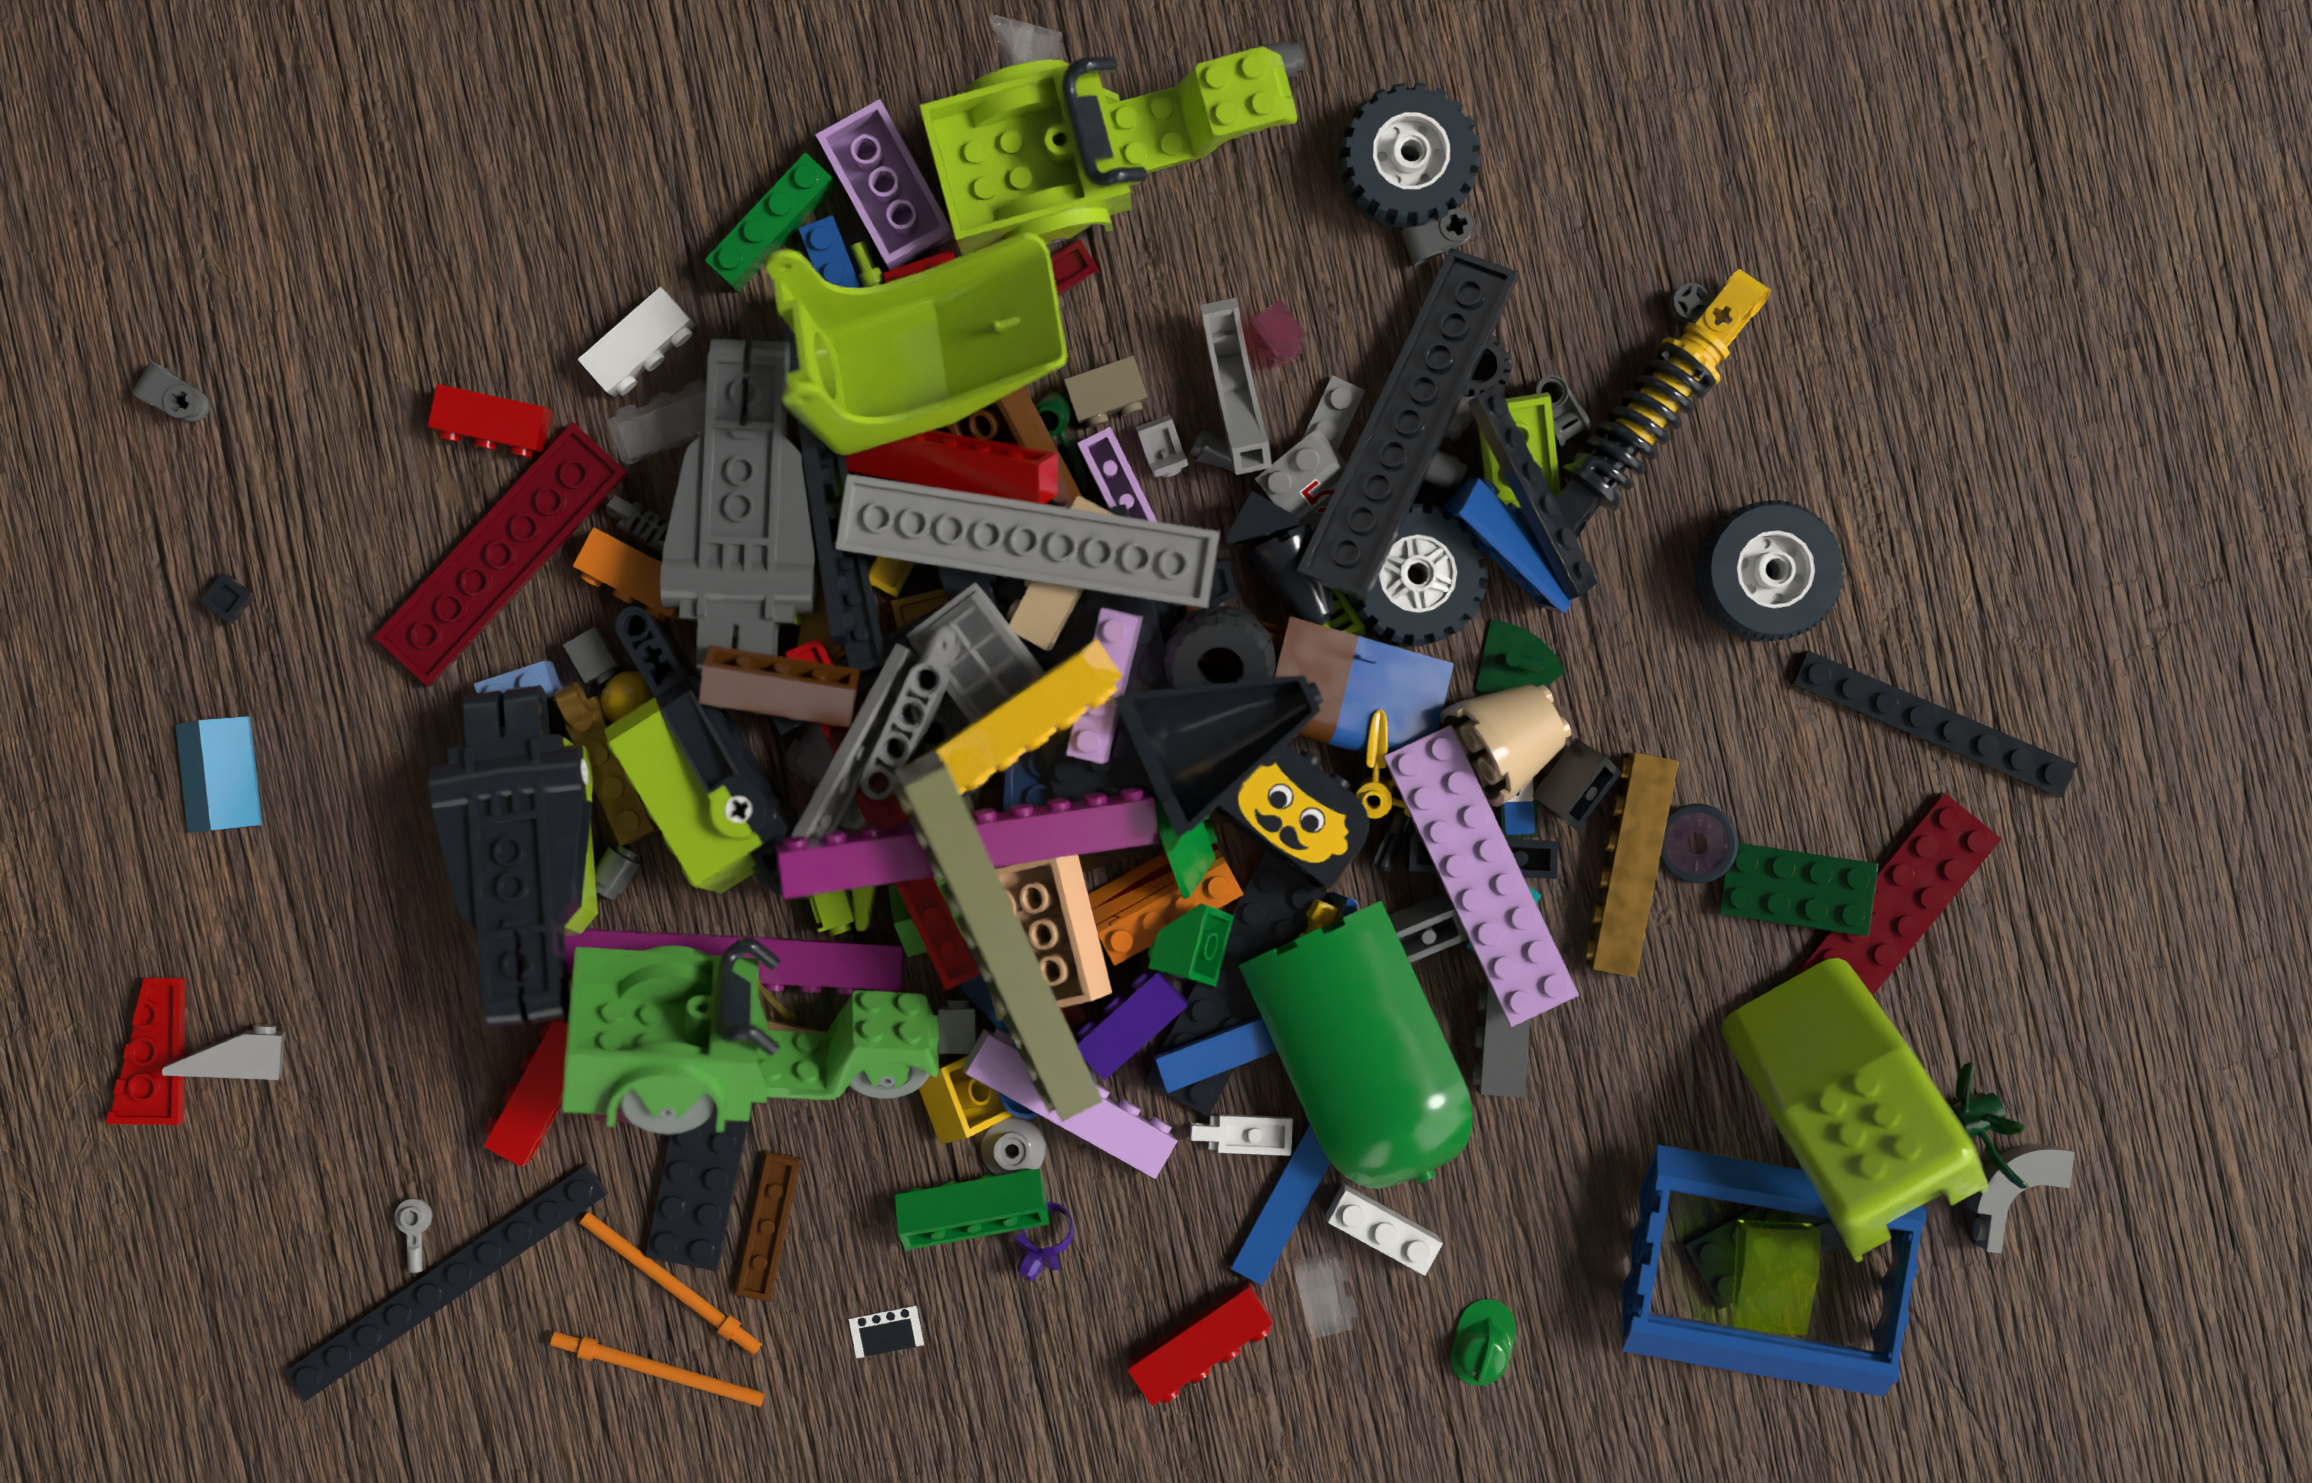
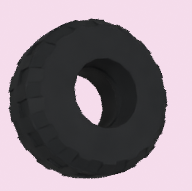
M1210 605L1208 608L1194 610L1186 615L1172 630L1164 653V670L1169 689L1186 688L1188 685L1237 683L1238 679L1273 677L1275 674V652L1269 633L1257 621L1256 617L1249 612L1230 605ZM1225 647L1237 653L1242 662L1235 672L1227 676L1215 677L1207 674L1200 668L1198 659L1205 651L1211 648Z

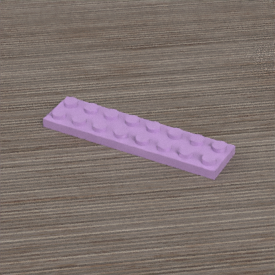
M1452 725L1385 755L1384 759L1509 1026L1513 1027L1579 996Z

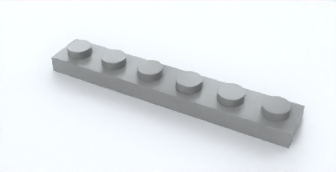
M899 644L895 645L874 686L869 691L856 719L851 724L838 752L831 760L830 766L819 787L813 793L812 799L801 820L795 826L791 837L805 836L807 840L820 839L823 833L836 830L861 784L862 775L910 671L918 663L920 657Z

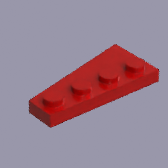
M147 977L143 979L132 1021L133 1031L130 1042L126 1043L123 1058H125L121 1076L116 1081L113 1093L115 1094L112 1110L108 1112L105 1124L180 1125L184 1123V1076L162 1075V1069L167 1063L185 1056L186 977Z

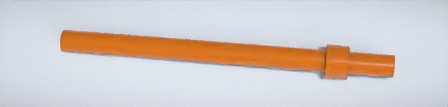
M588 1212L581 1220L580 1224L719 1329L716 1333L729 1341L731 1338L753 1356L762 1346L761 1342L740 1327L742 1323L732 1315L725 1316L652 1259L645 1257L646 1255L593 1214Z
M556 1331L551 1339L550 1346L577 1353V1358L592 1361L593 1358L757 1407H761L765 1393L600 1345L597 1339L586 1336L580 1339Z

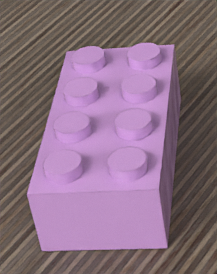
M880 99L815 134L889 270L899 268L954 238L949 223Z

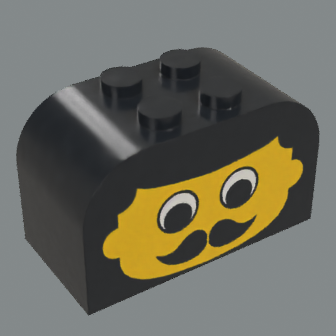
M1286 746L1275 758L1269 757L1237 791H1232L1213 811L1324 893L1332 888L1365 843L1369 831L1368 814L1358 797L1347 790L1350 784L1334 772L1330 776L1318 768L1320 762L1307 751L1302 750L1299 754L1293 748Z

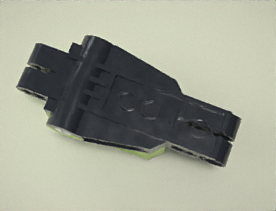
M541 685L507 689L504 694L502 691H491L465 695L463 712L466 746L447 748L448 762L432 763L429 769L428 787L433 807V817L458 914L477 931L481 1002L485 1010L486 1020L490 1028L527 1024L529 1019L532 1023L568 1019L570 1015V991L565 936L582 934L598 914L591 831L593 776L589 755L583 744L574 745L559 734L550 735L547 698Z

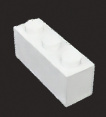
M660 286L578 360L608 394L613 397L617 394L622 396L635 387L638 382L636 378L646 369L647 371H652L664 361L665 357L663 354L673 345L679 347L692 336L690 330L696 325Z
M1343 1183L1325 1214L1328 1223L1424 1276L1443 1244L1438 1235Z

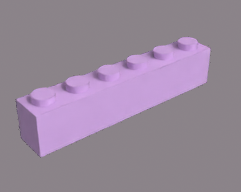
M984 1028L962 1066L967 1075L1155 1179L1157 1178L1178 1141L1170 1133L1172 1127L1154 1116L1151 1121L1139 1115L1140 1108L1124 1099L1121 1100L1120 1104L1109 1099L1108 1095L1110 1092L1096 1083L1094 1084L1103 1102L1061 1122L1056 1111L1048 1113L1032 1083L1033 1080L1020 1058L1017 1046L1013 1045V1038L1000 1029L996 1028L995 1032L992 1033Z

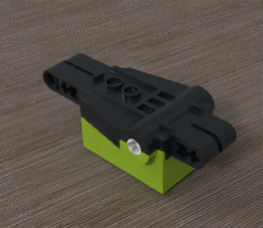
M628 607L622 610L615 620L616 633L655 697L604 729L608 740L606 742L607 747L612 755L620 761L626 771L625 776L628 782L641 796L645 803L644 808L647 814L659 826L663 833L665 844L677 856L683 866V874L693 887L722 894L750 875L755 874L763 886L768 884L775 893L783 896L780 888L775 845L784 844L783 840L792 836L798 823L795 809L788 801L780 798L727 709L699 703L702 678L697 676L666 624L639 607ZM666 666L668 668H671V670L673 671L666 672L662 668ZM814 894L790 898L795 900H807L811 898Z

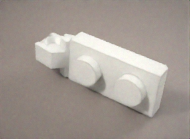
M1231 1114L1210 1115V1123H1191L1190 1138L1192 1141H1209V1149L1217 1150L1218 1153L1291 1155L1293 1118Z

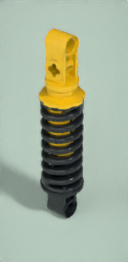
M1741 269L1734 272L1720 294L1696 324L1690 322L1683 329L1684 334L1681 336V339L1664 338L1657 351L1659 360L1648 361L1645 366L1646 375L1636 376L1632 384L1633 390L1625 391L1620 398L1622 406L1612 407L1608 412L1609 421H1602L1597 425V436H1591L1585 440V452L1575 453L1569 462L1561 467V472L1569 480V483L1556 499L1559 502L1560 511L1569 528L1574 532L1576 539L1600 506L1613 512L1620 507L1621 493L1615 486L1617 485L1626 491L1631 490L1633 487V481L1623 472L1627 468L1636 475H1643L1645 465L1636 456L1639 453L1649 460H1654L1657 457L1658 452L1652 446L1653 443L1656 441L1659 444L1666 445L1670 441V436L1664 429L1667 426L1672 429H1679L1682 426V420L1677 413L1681 411L1685 414H1691L1694 411L1695 406L1689 399L1691 395L1702 399L1715 384L1719 383L1721 378L1715 367L1720 361H1724L1728 357L1729 350L1727 347L1750 318L1766 302L1771 291L1768 287ZM1726 318H1728V319H1729V324H1727V323H1725V322H1722V321H1724ZM1716 320L1721 321L1722 323H1720V325L1718 326L1716 325Z

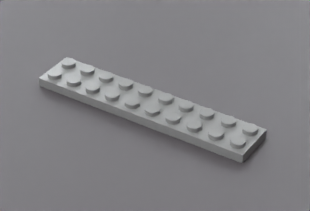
M847 474L836 549L1208 608L1220 532Z

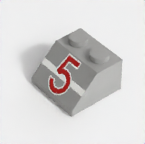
M1318 429L1307 435L1272 464V468L1266 469L1255 480L1274 504L1298 517L1300 526L1313 523L1316 526L1319 524L1347 463L1323 432Z

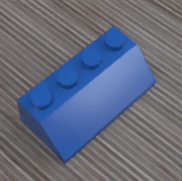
M1469 477L1442 506L1443 513L1449 518L1454 516L1462 519L1461 523L1464 525L1465 530H1470L1477 536L1474 539L1479 547H1483L1484 553L1542 608L1564 614L1569 609L1572 600H1568L1533 530L1523 521L1525 518L1524 513L1511 502L1506 505L1497 496L1500 490L1487 478L1483 477L1480 480L1479 478Z

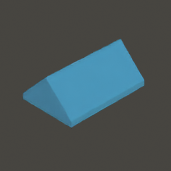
M250 717L197 720L176 724L187 832L195 833L262 825Z

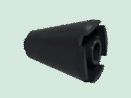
M1313 523L1288 531L1287 535L1278 539L1275 537L1249 552L1248 555L1251 563L1295 618L1318 625H1324L1331 621L1329 614L1334 612L1335 609L1330 587L1302 577L1297 572V568L1316 531Z

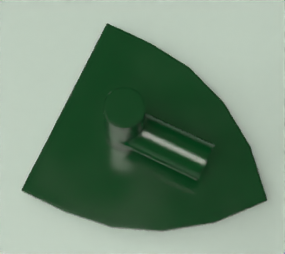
M1490 619L1476 691L1494 693L1525 684H1531L1535 687L1541 684L1547 686L1566 673L1555 653L1542 639L1527 629Z

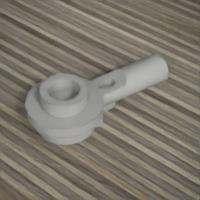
M417 1198L405 1200L398 1206L395 1212L396 1225L400 1231L407 1234V1272L410 1273L422 1271V1232L428 1229L433 1216L429 1205Z

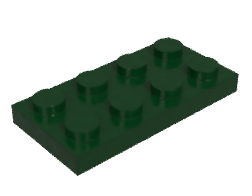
M1738 843L1735 861L1724 874L1719 914L1868 937L1879 863Z

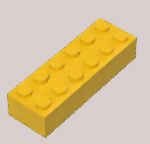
M1095 639L918 759L936 751L947 765L960 795L967 789L970 792L988 779L987 777L997 769L1000 772L1018 759L1017 757L1026 751L1025 746L1029 751H1032L1047 741L1048 737L1056 731L1055 726L1062 731L1076 722L1079 716L1087 711L1086 706L1092 711L1110 699L1109 696L1117 691L1115 684L1122 677V674L1098 639Z

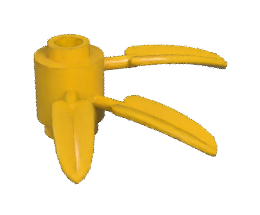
M1379 709L1373 714L1367 743L1366 765L1369 768H1373L1372 775L1366 777L1360 783L1356 797L1364 805L1368 818H1380L1386 815L1392 805L1405 808V815L1411 817L1404 801L1394 798V786H1396L1394 780H1389L1379 775L1380 769L1385 768L1387 765L1384 756L1387 755L1388 750L1387 718L1385 712ZM1376 795L1380 801H1374L1369 796Z

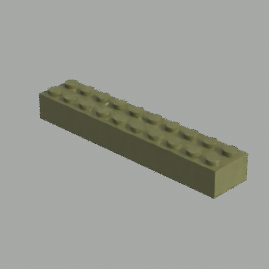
M934 751L894 770L899 781L892 785L907 814L913 812L915 815L908 818L911 827L923 848L930 847V850L924 852L939 882L946 881V883L940 885V888L955 916L962 915L956 918V922L971 950L977 947L976 950L971 952L988 983L986 984L1002 1014L1003 1022L1018 1048L1017 1051L1028 1070L1033 1080L1032 1083L1048 1113L1056 1111L1061 1122L1103 1102L947 765L937 752Z

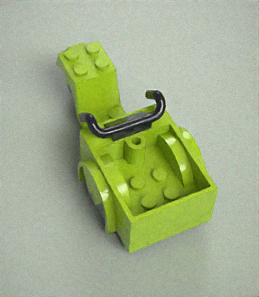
M1257 47L1202 62L1175 87L1120 101L1118 94L1102 87L1098 73L1114 72L1117 69V60L1114 57H1086L1076 60L1069 65L1062 60H1039L997 70L967 85L963 89L962 94L920 105L954 234L962 256L1022 233L1037 234L1045 244H1051L1070 239L1094 224L1103 225L1106 232L1111 231L1113 228L1110 216L1132 210L1129 186L1145 181L1147 173L1204 158L1221 144L1233 138L1261 132L1268 127L1294 124L1297 121V112L1281 55L1266 47Z

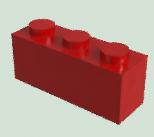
M437 384L428 427L439 431L438 438L460 443L461 436L475 439L474 446L496 450L497 444L509 446V453L531 458L532 452L543 454L545 451L553 411L539 405Z

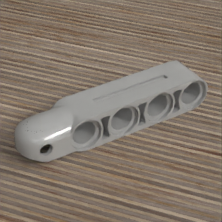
M942 625L938 627L929 637L917 665L913 667L906 679L861 779V787L865 795L871 799L880 800L896 794L892 785L899 781L894 770L913 762L947 689L948 675L960 652L959 632L949 626ZM944 641L946 642V648H945V649L943 648V642H944ZM926 669L932 670L937 678L936 685L931 690L924 688L921 683V675ZM911 703L917 705L921 711L920 720L916 724L910 723L905 716V710ZM895 737L902 740L905 745V752L901 758L893 756L890 752V742ZM877 772H883L889 778V787L885 792L879 791L874 785V777Z

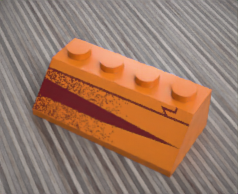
M1216 843L1211 844L1216 858L1191 897L1184 900L1166 852L1088 894L1098 936L1114 965L1150 947L1152 942L1156 940L1158 931L1200 903L1219 909L1244 895Z

